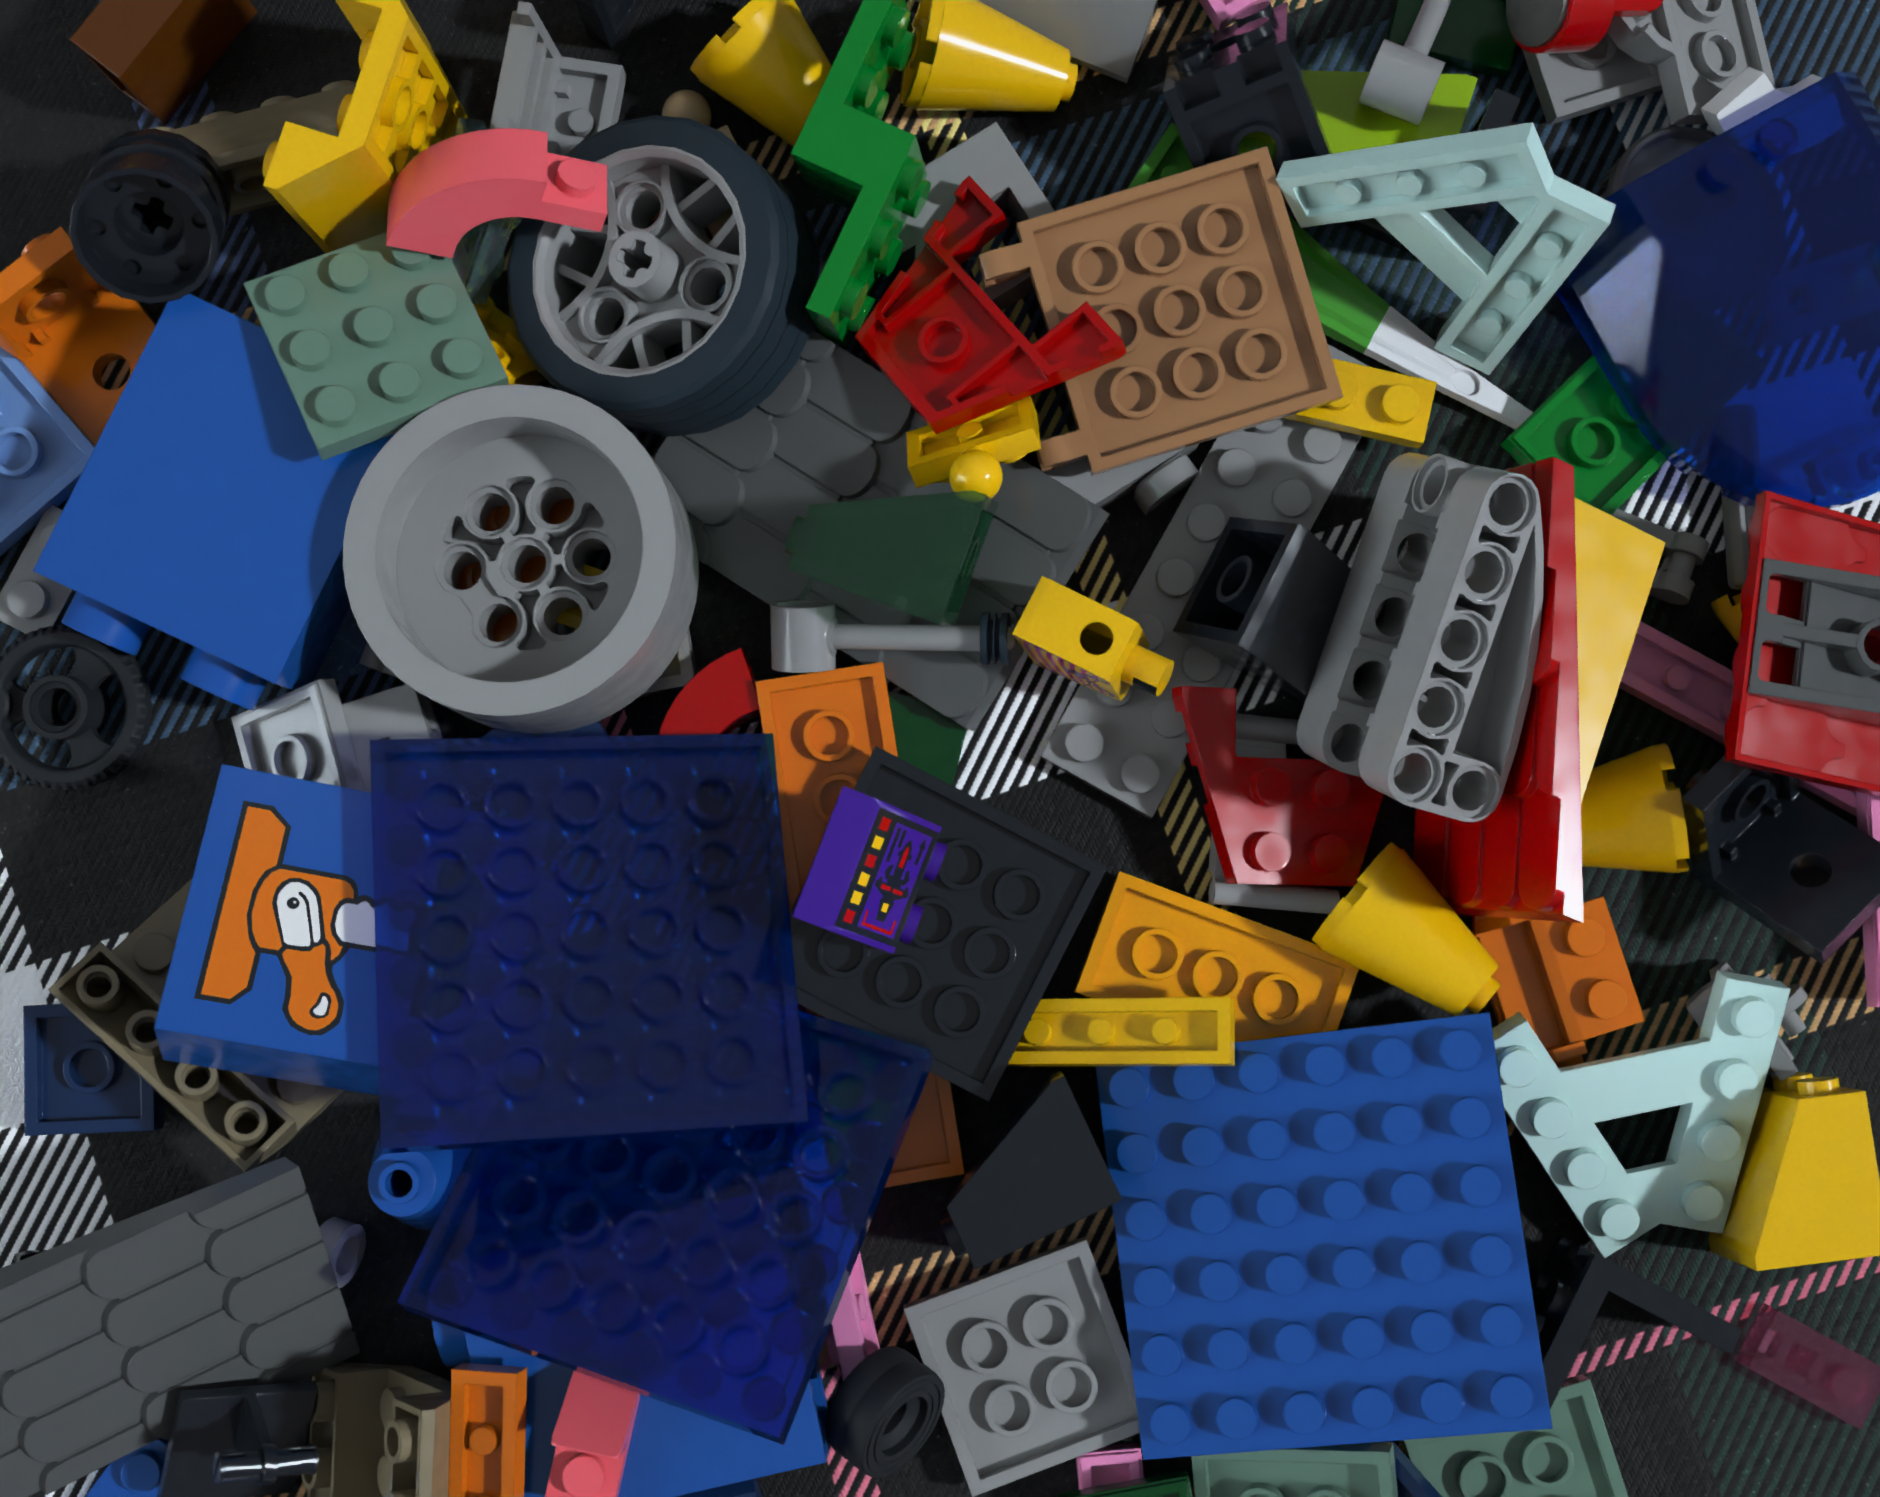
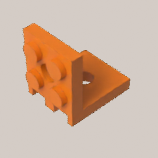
M60 226L52 233L42 234L31 240L24 247L21 257L0 272V347L25 364L96 446L127 384L126 382L123 386L114 390L105 389L101 381L102 371L111 361L123 359L129 363L131 376L156 323L139 301L122 298L98 284L77 260L69 233Z

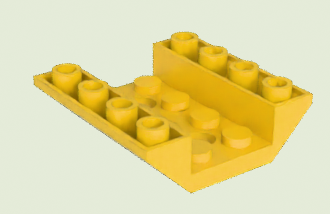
M335 0L362 40L359 51V67L361 72L353 94L348 93L344 96L337 114V130L339 135L336 137L285 121L279 141H273L264 156L262 172L265 181L263 186L325 253L387 232L389 194L398 174L407 163L425 149L445 139L462 134L468 118L428 39L405 0Z

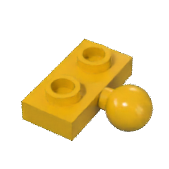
M1031 396L939 434H935L928 425L906 432L908 470L916 488L935 482H950L952 490L960 499L974 504L984 503L992 499L1000 490L1003 473L999 463H1012L1023 458L1027 453L1042 449L1038 416Z

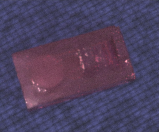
M1765 1303L1735 1360L1860 1430L1880 1393L1879 1365Z

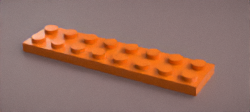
M883 662L755 681L791 908L805 883L841 788L843 786L851 789L854 788L876 746L898 757ZM807 1008L836 1196L965 1174L950 1081Z

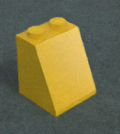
M1797 1072L1783 1081H1780L1777 1075L1771 1076L1773 1087L1763 1088L1723 1234L1714 1232L1709 1234L1710 1252L1755 1271L1880 1256V1179L1866 1091L1841 1087L1838 1077H1813L1811 1072Z

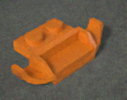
M1604 896L1583 901V923L1472 916L1473 935L1499 965L1491 977L1499 982L1501 986L1490 999L1498 1025L1520 1012L1528 1021L1558 1068L1584 1063L1582 1055L1588 1053L1584 1040L1645 1021Z

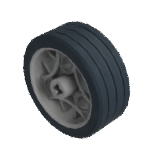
M653 115L621 121L586 137L564 156L607 165V217L601 232L537 219L520 218L515 229L507 265L508 305L519 342L535 369L558 390L587 400L602 408L620 423L639 432L675 437L709 432L740 419L776 390L796 365L813 330L814 321L805 307L820 278V255L808 217L791 191L721 131L692 119ZM732 207L733 214L715 237L710 240L705 228ZM660 211L658 219L650 226L652 218ZM726 284L722 297L717 301V290ZM624 315L621 326L614 332L615 324ZM683 341V353L670 360H666L664 350Z

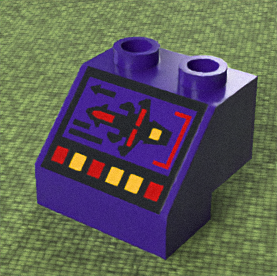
M843 786L792 916L892 954L895 952L898 941L910 945L924 908L913 904L921 881L926 879L934 882L948 845L937 841L942 827L882 800Z

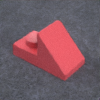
M581 1358L577 1360L551 1439V1445L556 1446L545 1497H618L645 1372Z

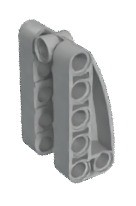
M1408 452L1397 456L1389 463L1382 477L1297 724L1296 736L1298 745L1305 754L1340 772L1361 777L1366 785L1410 807L1463 822L1483 820L1495 811L1501 800L1517 750L1530 698L1539 646L1543 605L1544 542L1539 492L1531 479L1523 474L1469 464L1440 453L1429 456ZM1407 537V552L1398 562V547L1402 540ZM1385 601V614L1382 620L1376 624V611L1379 605ZM1364 663V675L1361 681L1354 687V674ZM1343 726L1341 740L1331 749L1333 735Z

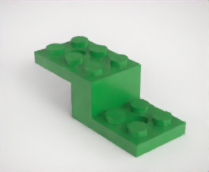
M863 0L791 152L809 192L851 210L805 307L821 335L845 348L852 333H857L875 308L876 300L870 297L880 274L888 277L895 268L903 247V240L898 239V236L908 216L918 217L925 205L931 183L925 180L927 177L925 163L923 162L916 136L881 120L889 100V93L885 91V88L894 69L899 71L905 69L916 43V34L912 33L911 13L907 8L906 0Z

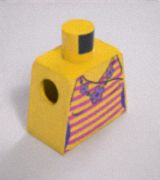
M1041 576L1012 633L1035 665L1119 701L1123 700L1131 685L1156 697L1160 696L1166 688L1174 669L1173 660L1149 650L1150 643L1139 623L1044 576Z

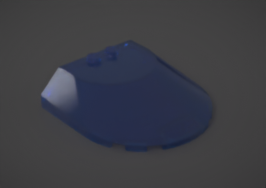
M1834 72L1625 185L1607 197L1605 200L1616 204L1610 225L1556 291V294L1629 415L1656 450L1685 475L1694 471L1707 481L1723 488L1721 496L1754 507L1756 495L1766 490L1828 509L1862 500L1880 491V115L1855 72Z

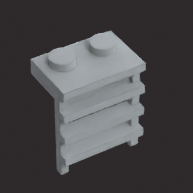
M519 1L517 11H512L489 129L517 128L548 132L547 152L564 156L586 137L618 123L627 74L622 65L561 56L532 3Z

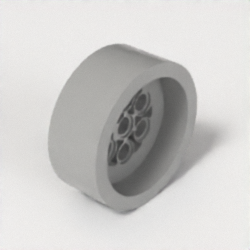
M513 384L474 389L439 402L409 421L382 447L362 477L351 502L343 540V572L350 607L359 629L382 663L412 689L473 721L509 732L543 734L573 730L609 717L632 703L662 675L673 660L685 638L697 600L699 559L696 539L683 502L670 481L637 438L616 418L583 398L543 386ZM563 499L574 500V510L568 520L561 524H549V512L555 503ZM508 505L510 507V516L507 523L498 530L487 531L486 520L489 513L499 506ZM597 550H609L611 558L607 569L600 575L593 577L585 576L584 563L588 556ZM535 556H544L546 568L543 575L531 583H522L521 570L523 565ZM480 563L482 571L478 582L471 588L459 589L458 577L462 569L468 564ZM570 607H580L582 610L580 626L571 634L558 635L556 622L559 615ZM505 614H516L518 624L514 634L505 641L495 642L493 628L497 620Z

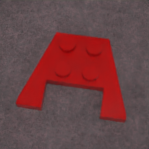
M970 176L963 180L955 191L956 202L942 222L935 220L923 237L926 245L907 272L900 270L855 335L863 351L935 434L944 432L1113 362L1127 353L1123 340L1087 301L1034 344L1030 343L960 266L1009 226L1004 212Z
M1173 687L1172 700L1176 712L1181 711L1190 739V742L1185 743L1191 765L1198 767L1208 801L1203 806L1226 884L1355 886L1383 793L1366 785L1361 777L1340 772L1315 759L1236 756V688Z

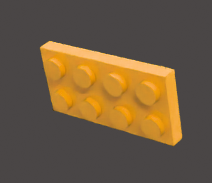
M1118 871L1074 992L1089 998L1231 997L1234 999L1235 1042L1336 1031L1359 968L1322 951L1321 947L1317 944Z

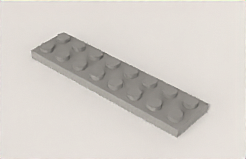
M1328 344L1333 359L1368 366ZM1280 418L1218 437L1199 469V475L1194 478L1120 612L1140 624L1150 643L1149 650L1174 661V669L1166 688L1160 696L1156 697L1131 685L1122 701H1119L1080 684L1043 750L1040 759L1149 819L1153 817L1188 753L1185 743L1190 742L1182 712H1176L1172 700V688L1178 686L1224 688L1234 670V667L1173 632L1229 518L1238 517L1295 523L1310 531L1362 436Z

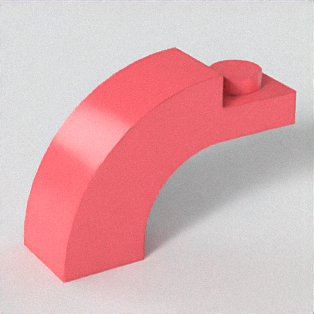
M486 129L445 139L415 156L407 163L394 181L388 200L386 246L453 258L457 244L468 231L484 222L508 217L531 218L601 232L607 217V165L547 152L548 132L530 129Z

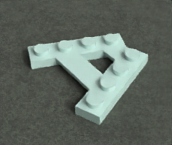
M1533 122L1283 161L1276 177V181L1300 228L1375 218L1460 297L1462 301L1440 329L1433 349L1487 375L1491 374L1610 225L1616 204L1554 175ZM1498 201L1519 224L1496 255L1493 256L1443 208Z
M1717 970L1698 1039L1562 1068L1556 1066L1536 1033L1520 1012L1492 1029L1504 1110L1604 1258L1659 1224L1723 1234L1791 990L1781 981ZM1680 1105L1664 1162L1624 1169L1595 1125L1597 1122Z

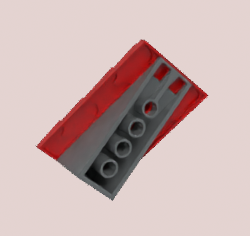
M1763 491L1756 495L1755 510L1751 516L1748 528L1750 552L1747 577L1740 595L1742 619L1739 644L1735 650L1732 662L1734 686L1731 711L1724 728L1725 761L1735 763L1738 766L1801 778L1803 781L1880 796V524L1771 491Z

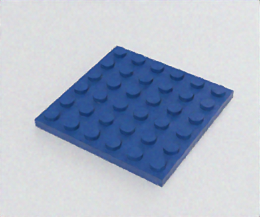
M1490 1012L1235 1042V1066H1095L1107 1167L1122 1198L1121 1201L1112 1204L1143 1460L1553 1429Z

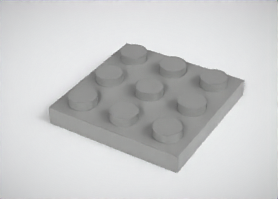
M1085 1236L904 1305V1312L923 1364L933 1370L944 1384L945 1398L941 1413L972 1497L1140 1433L1131 1357Z

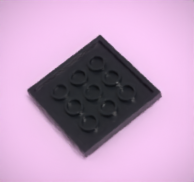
M876 746L853 790L882 800L941 826L942 829L937 841L948 845L934 882L922 879L913 904L924 908L910 945L898 941L895 952L892 954L797 919L792 914L800 896V890L754 981L989 1102L1108 867Z

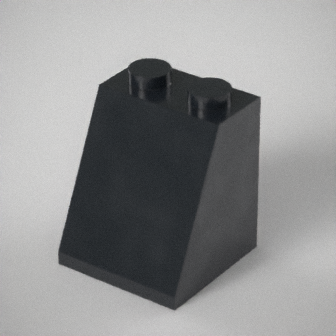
M1230 517L1173 632L1284 698L1305 703L1351 568L1300 524Z
M1059 1068L1047 1072L965 1168V1174H961L946 1191L947 1209L940 1212L942 1217L940 1224L955 1257L958 1258L968 1253L974 1269H977L1122 1200L1066 1078Z

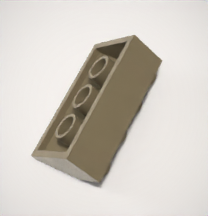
M349 80L332 82L324 86L321 92L300 98L292 96L273 97L265 100L260 108L237 114L229 111L213 112L203 116L200 119V123L177 129L171 127L154 128L183 135L210 154L226 178L231 196L230 217L280 204L263 186L265 181L262 172L263 160L269 145L273 141H279L285 121L338 137L337 114L339 106L346 94H353L356 82ZM151 197L149 206L162 211L165 202L159 198Z

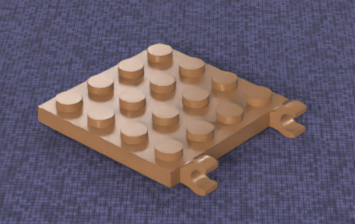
M1267 146L1018 222L1016 224V231L1020 243L997 248L978 255L980 260L978 265L985 288L997 286L1025 273H1030L1047 332L1087 301L1123 340L1127 351L1120 359L1063 382L1077 430L1041 441L1042 449L1035 452L1042 472L1057 469L1086 458L1091 476L1329 404L1343 397L1283 196L1276 181V173Z

